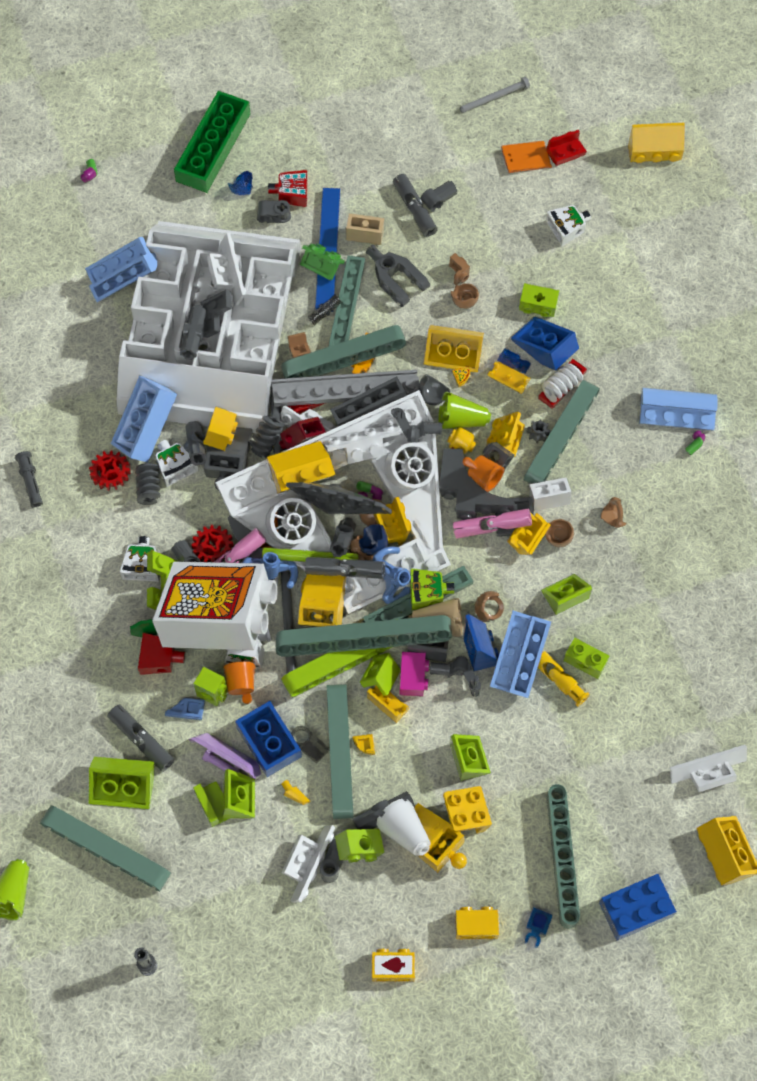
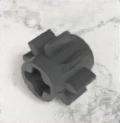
M541 419L536 422L531 421V427L527 428V433H530L529 440L533 439L537 444L541 440L545 442L546 436H549L551 430L547 429L549 424H545Z

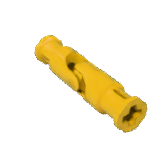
M542 651L538 669L551 681L555 682L557 687L565 695H569L576 702V706L579 707L588 699L590 694L588 692L585 693L572 676L564 673L563 668L546 651ZM548 663H552L556 667L548 673L546 666Z

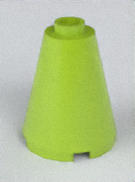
M450 392L443 394L441 400L445 402L439 407L438 422L442 424V429L485 427L486 423L490 422L491 413L488 412V408Z
M15 859V861H10L0 875V918L18 920L23 915L30 869L24 860Z

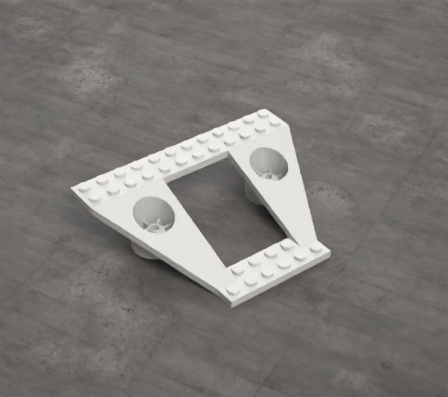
M419 390L288 449H295L318 441L322 442L330 437L345 436L350 432H361L366 428L381 427L386 423H394L400 430V434L382 438L385 455L369 460L392 500L395 497H399L400 501L403 502L406 518L411 523L410 532L414 540L399 546L400 553L387 554L383 557V560L393 566L406 568L409 573L410 569L437 572L451 565L443 548L436 434H425V436L419 438L418 442H407V438L397 420L391 414L393 408H401L406 414L409 425H418L421 421L434 423ZM345 448L327 451L334 470L348 464ZM400 451L403 452L406 458L403 461L396 459ZM407 451L413 452V457H409ZM267 459L215 482L230 516L251 531L257 528L265 537V543L272 548L330 552L332 541L311 503L292 490L278 494ZM395 462L401 464L402 470L396 472ZM419 471L425 473L421 481L417 475ZM403 472L406 475L404 481L401 480L398 473ZM409 476H414L417 484L407 483ZM286 505L295 506L294 512H289ZM280 506H283L286 513L283 517L275 514ZM299 508L304 515L300 516L296 513L297 509ZM274 517L282 519L281 526L275 528ZM303 517H306L307 526L301 524ZM290 518L294 520V524L289 523ZM299 526L307 529L302 537H300L297 530ZM283 527L287 530L285 537H282L277 532V529ZM294 531L298 540L287 539L289 532ZM293 561L299 568L305 571V562ZM355 567L350 569V572L356 571ZM346 577L344 597L346 613L349 614L382 598L386 589L385 580Z

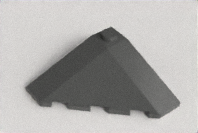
M286 483V487L326 514L392 513V510L383 503L344 489L337 484Z

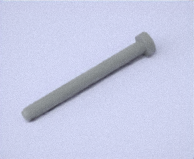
M525 76L518 83L461 106L460 111L462 113L523 87L528 89L530 88L529 80Z

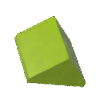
M573 574L542 589L541 592L555 615L588 600L592 587L583 579Z
M451 735L450 748L460 781L491 773L480 736Z
M230 769L225 770L223 778V818H255L254 778Z

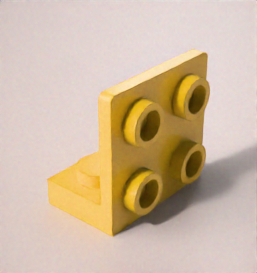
M481 786L443 793L453 832L475 829L476 834L485 832L492 825Z

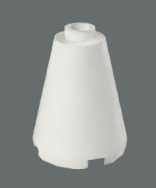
M399 799L389 804L383 810L385 812L383 817L379 816L377 819L379 830L413 855L426 854L429 851L430 840L412 803L409 800Z

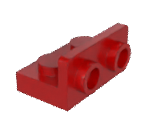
M579 130L569 131L564 135L552 137L548 141L546 152L555 166L586 155L587 151L578 139L580 135Z

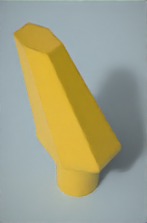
M288 780L281 783L285 790L284 796L302 805L310 802L296 786L292 787Z

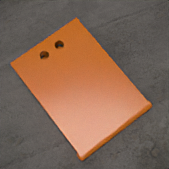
M544 141L501 146L508 173L552 167Z

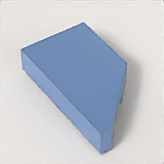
M184 698L173 708L168 709L165 712V716L202 720L205 700Z

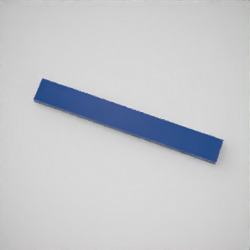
M323 188L319 241L320 245L326 247V251H334L336 253L340 188ZM336 273L333 280L317 274L315 311H334Z

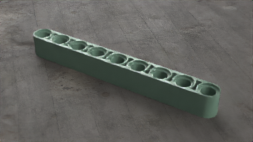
M438 615L282 630L276 634L275 652L281 657L446 642L452 638L451 620L448 616Z

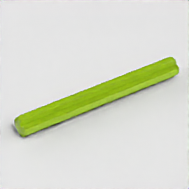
M263 548L262 558L265 553L273 552L278 555L280 560L305 562L307 557L334 558L339 560H358L359 558L356 553H346V555H342L339 558L334 557L332 552L278 548Z

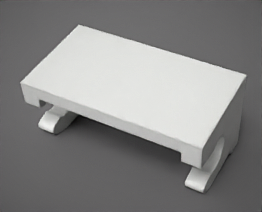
M567 478L529 485L533 511L570 505L571 489Z

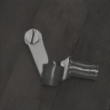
M393 408L391 410V414L397 420L407 438V442H418L419 438L425 436V434L442 433V424L440 422L425 423V421H421L418 425H409L406 414L401 408Z
M458 656L455 661L449 662V664L431 662L430 674L447 675L448 678L455 674L459 676L464 675L471 690V695L473 697L474 693L475 697L479 695V690L481 689L479 677L475 676L466 657Z

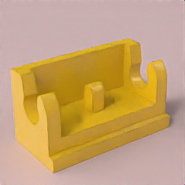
M499 361L494 362L493 370H490L487 374L491 379L520 394L524 392L531 379Z
M531 513L532 525L515 528L507 540L521 555H532L551 526L538 513L535 515Z
M377 686L367 691V699L396 723L410 709L407 704H404L391 692L383 696Z

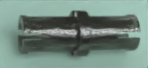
M334 294L324 304L321 303L320 307L308 316V319L315 326L325 316H329L330 312L339 306L342 301Z

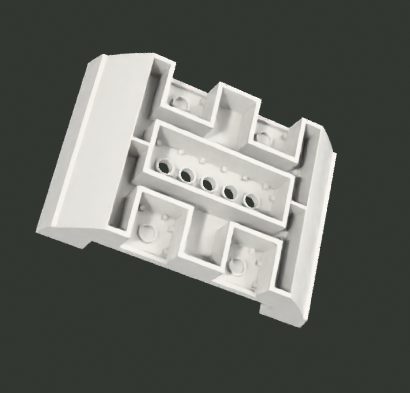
M158 221V224L149 230L146 243L150 253H155L157 268L144 277H138L131 305L133 316L129 340H123L119 355L116 398L118 414L123 415L140 375L169 388L177 394L166 421L185 424L196 421L201 426L209 427L214 409L218 407L237 414L235 422H238L237 427L250 428L252 433H257L256 428H261L259 422H265L262 417L264 415L268 416L271 402L270 387L292 277L296 276L301 251L300 240ZM226 233H230L231 239L234 242V251L238 257L239 271L242 273V282L246 289V295L239 305H235L231 289H216L212 286L213 281L207 260L209 253L222 254L220 242ZM224 290L231 291L232 309L219 315L220 332L209 338L203 337L199 346L205 344L208 346L207 349H198L197 357L192 360L185 359L180 355V349L183 341L184 324L187 323L190 308L195 305L201 306L202 301Z

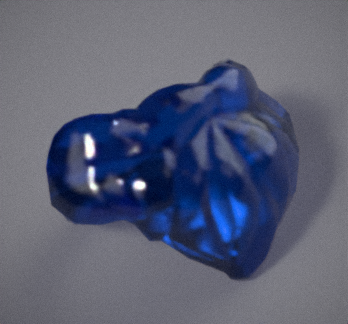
M249 171L242 172L233 184L228 183L231 192L236 195H250L253 188V175Z

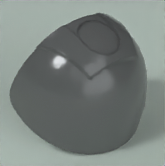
M424 374L419 383V391L424 401L429 405L442 403L443 394L450 392L448 387L428 374Z

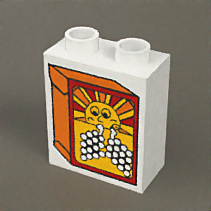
M173 562L153 618L162 647L254 650L258 635L266 634L268 613L266 608L268 604H275L277 584L275 580H268L264 564Z

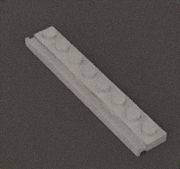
M417 370L273 379L271 386L274 407L285 405L346 402L396 376L402 384L406 395H410L419 390V378Z

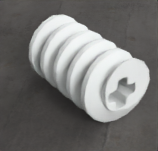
M569 363L565 364L563 368H560L558 372H555L553 376H550L542 383L543 392L551 402H556L557 398H562V393L567 394L568 390L573 389V385L577 386L578 381L581 382L583 380V375L576 366Z

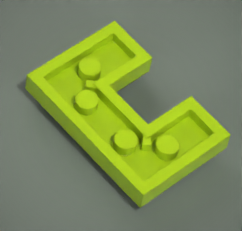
M156 551L147 552V571L161 576V590L155 587L147 588V607L154 610L158 607L173 562H179Z

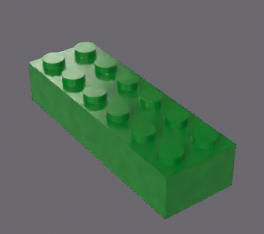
M217 91L174 168L175 181L177 183L208 193L251 115L250 101Z

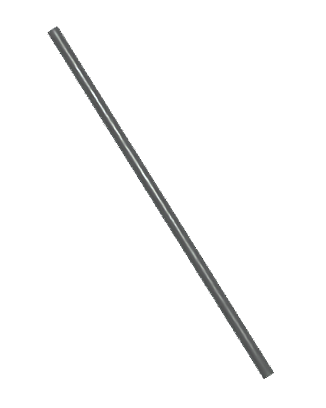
M271 386V416L281 421L280 406L274 407ZM279 433V438L273 446L274 455L283 452L279 445V441L282 440L281 433ZM280 506L277 510V515L283 517L286 513L283 506ZM277 518L279 527L282 525V519ZM283 527L279 528L278 533L285 537L287 530ZM290 570L281 572L284 630L294 629L291 589L287 588L286 585L290 579ZM295 656L285 657L286 674L296 669Z

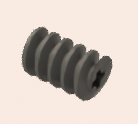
M264 415L262 419L265 422H259L261 428H256L257 434L252 436L254 440H251L249 444L253 447L251 451L255 455L266 458L270 455L276 440L279 438V433L282 432V427L285 425L277 418Z
M145 463L136 466L137 502L141 505L156 504V499L161 496L158 492L160 491V486L158 485L160 483L158 479L160 473L157 472L159 470V465Z

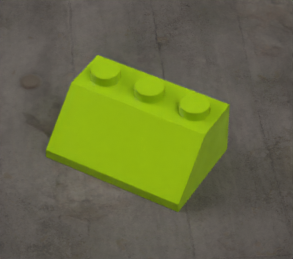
M94 756L89 767V804L150 809L154 781V762Z

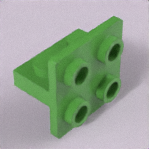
M310 243V245H303L302 249L305 250V253L299 265L329 280H333L339 264H344L345 260L341 258L339 253L326 251V247L323 245Z

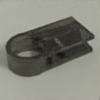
M295 727L291 732L292 736L300 730L308 733L307 741L296 743L301 751L317 764L330 751V748L307 727Z

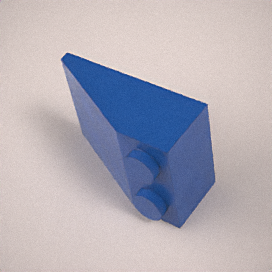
M535 316L511 337L515 344L540 364L555 371L579 349L574 331Z
M470 614L466 615L463 639L473 672L495 667L499 653L497 648H493L492 641H494L492 631L488 630L484 622Z

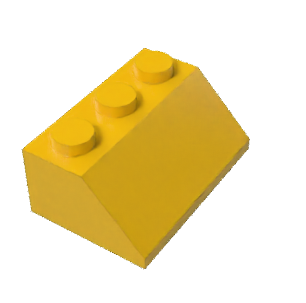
M685 123L633 124L628 142L630 162L643 163L644 161H653L657 163L668 160L671 162L682 160Z
M430 325L424 365L450 369H468L471 372L478 373L484 333Z
M321 441L266 457L278 494L291 490L286 487V483H315L335 476L330 456Z
M736 816L714 818L696 828L699 840L705 847L707 858L712 863L715 876L721 886L733 884L757 875V861Z

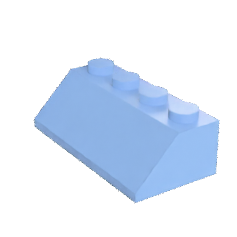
M139 375L111 445L132 459L148 462L177 394L169 388Z

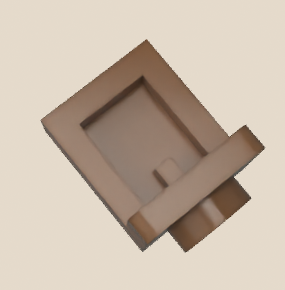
M454 253L450 256L449 266L456 272L454 284L458 285L460 282L464 283L469 278L470 266L463 257H459Z
M305 332L287 337L292 358L311 353Z

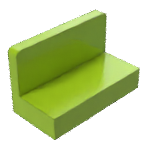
M390 653L373 656L360 680V684L363 688L376 685L383 696L389 694L401 670Z
M216 781L203 788L201 784L193 787L212 827L230 819L223 818V793Z

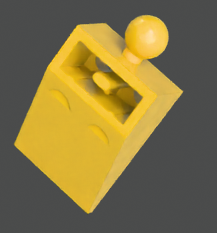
M307 574L300 601L298 624L316 627L342 625L346 577L341 575ZM314 612L316 613L314 615V618H316L315 620L311 618V615ZM332 614H333V622L330 620V616H331Z
M417 803L414 809L430 840L429 851L424 855H418V857L437 873L450 859L451 865L455 869L464 868L467 864L466 856L460 852L456 853L465 843L464 835L461 832H453L449 822ZM447 841H453L450 846L446 845ZM439 856L437 860H435L433 857Z

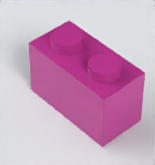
M402 652L400 695L423 697L424 690L428 691V679L424 678L425 672H429V660H425L426 653Z

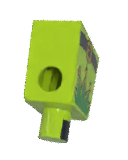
M410 569L412 610L443 602V594H454V582L443 583L441 572Z

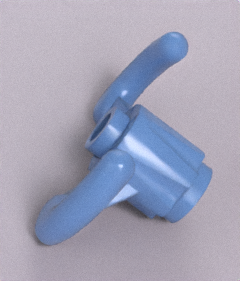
M385 547L373 556V561L385 562L384 580L386 589L382 599L386 604L396 601L411 591L410 587H405L398 595L394 596L399 586L404 587L410 582L411 576L406 568L393 566L383 560V557L387 554L400 553L399 547Z
M273 552L265 553L261 559L249 557L245 558L242 562L264 564L268 580L276 578L279 572L290 570L291 577L286 584L289 589L293 588L297 582L298 568L296 563L280 560L278 555Z

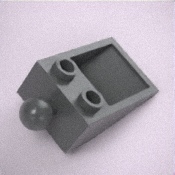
M237 427L235 433H232L234 434L231 445L227 444L225 451L208 446L206 453L207 461L204 464L206 477L217 478L215 480L217 482L246 469L252 429Z

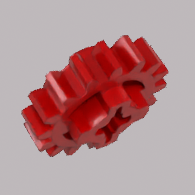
M113 450L109 454L103 451V456L97 454V461H91L92 466L89 467L90 477L93 479L94 485L99 484L100 489L106 486L107 491H110L111 487L117 490V485L123 487V481H129L128 475L131 474L130 464L127 462L126 456L121 457L120 452L114 455Z
M213 524L210 526V529L204 526L203 532L197 531L198 537L193 536V553L195 556H198L200 561L204 560V562L213 563L227 551H232V547H234V543L231 541L232 535H228L227 529L221 531L220 525L217 529H214Z

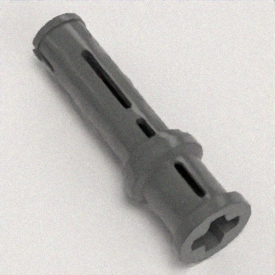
M23 451L15 455V460L18 461L19 474L24 479L31 507L35 508L43 505V501L34 473L36 468L32 465V454L29 451Z
M137 948L134 957L137 960L136 965L139 971L145 976L154 974L157 970L155 958L145 948Z

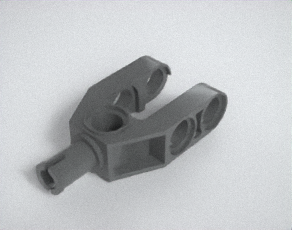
M375 245L369 246L366 250V254L375 261V272L379 286L396 303L398 302L400 307L408 304L410 299L407 293L391 278L396 272H403L411 280V283L415 284L422 291L430 287L428 279L407 258L391 252L382 254Z

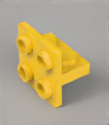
M517 411L496 418L492 423V430L487 439V444L497 442L516 456L525 425L519 421L521 413Z
M395 497L391 504L385 505L392 510L391 514H374L377 524L384 526L388 536V544L397 542L398 546H401L411 531V523L406 518L403 502L400 501L399 497Z

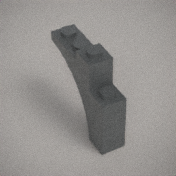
M444 449L439 491L441 497L445 499L457 498L455 511L458 519L477 518V512L488 515L491 513L503 514L515 511L514 499L491 494L482 489L468 476V472L463 465L465 457L462 449Z

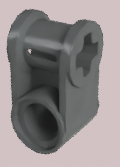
M262 200L258 202V222L286 223L291 219L288 202L283 200Z

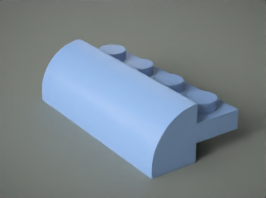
M139 237L85 268L92 282L89 287L96 302H100L138 280V277H144L155 271L157 268V258L155 253H150L144 238Z
M642 387L639 424L714 430L718 406L717 394Z
M512 611L490 687L529 698L551 621Z

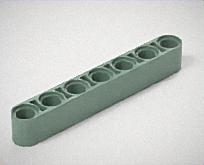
M393 325L287 360L282 363L281 369L284 379L321 376L402 349L406 345V340L402 328L398 325Z
M585 380L580 383L527 470L524 481L530 484L546 481L551 473V468H554L559 460L560 453L562 454L569 443L568 440H571L577 430V425H580L586 415L585 412L589 410L594 402V397H597L600 390L599 387Z
M327 685L333 819H351L354 816L347 685Z
M555 784L550 787L547 793V808L560 924L564 928L571 929L576 926L580 919L570 818L566 789L560 784ZM558 792L562 798L554 799L551 794ZM560 812L564 818L557 819L553 813ZM563 832L566 838L558 839L555 833ZM565 852L568 855V859H560L558 853ZM560 873H568L570 875V879L563 880L560 877ZM569 893L573 899L566 901L563 899L562 894ZM566 913L572 914L575 921H566L564 915Z
M53 805L49 807L40 821L43 827L51 828L50 831L63 838L67 837L68 841L80 848L85 847L87 852L98 858L102 857L103 861L116 868L117 866L120 867L121 871L133 878L135 876L138 877L137 880L152 888L154 886L156 891L160 892L171 875L170 871Z

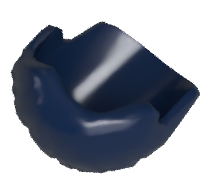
M373 524L364 528L363 538L359 539L361 552L368 556H374L379 550L388 545L387 533L384 526L380 524Z

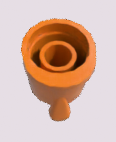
M480 455L474 461L470 457L463 459V465L469 467L468 476L487 492L494 489L503 477L505 468L483 455Z
M233 662L225 665L223 668L228 693L230 695H242L243 703L250 704L252 702L250 693L254 691L255 664L252 662Z

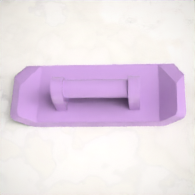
M203 733L188 739L191 743L197 742L207 748L202 760L210 762L223 771L230 769L239 773L243 769L251 778L261 775L258 762L209 733ZM213 752L233 763L235 767L212 755Z

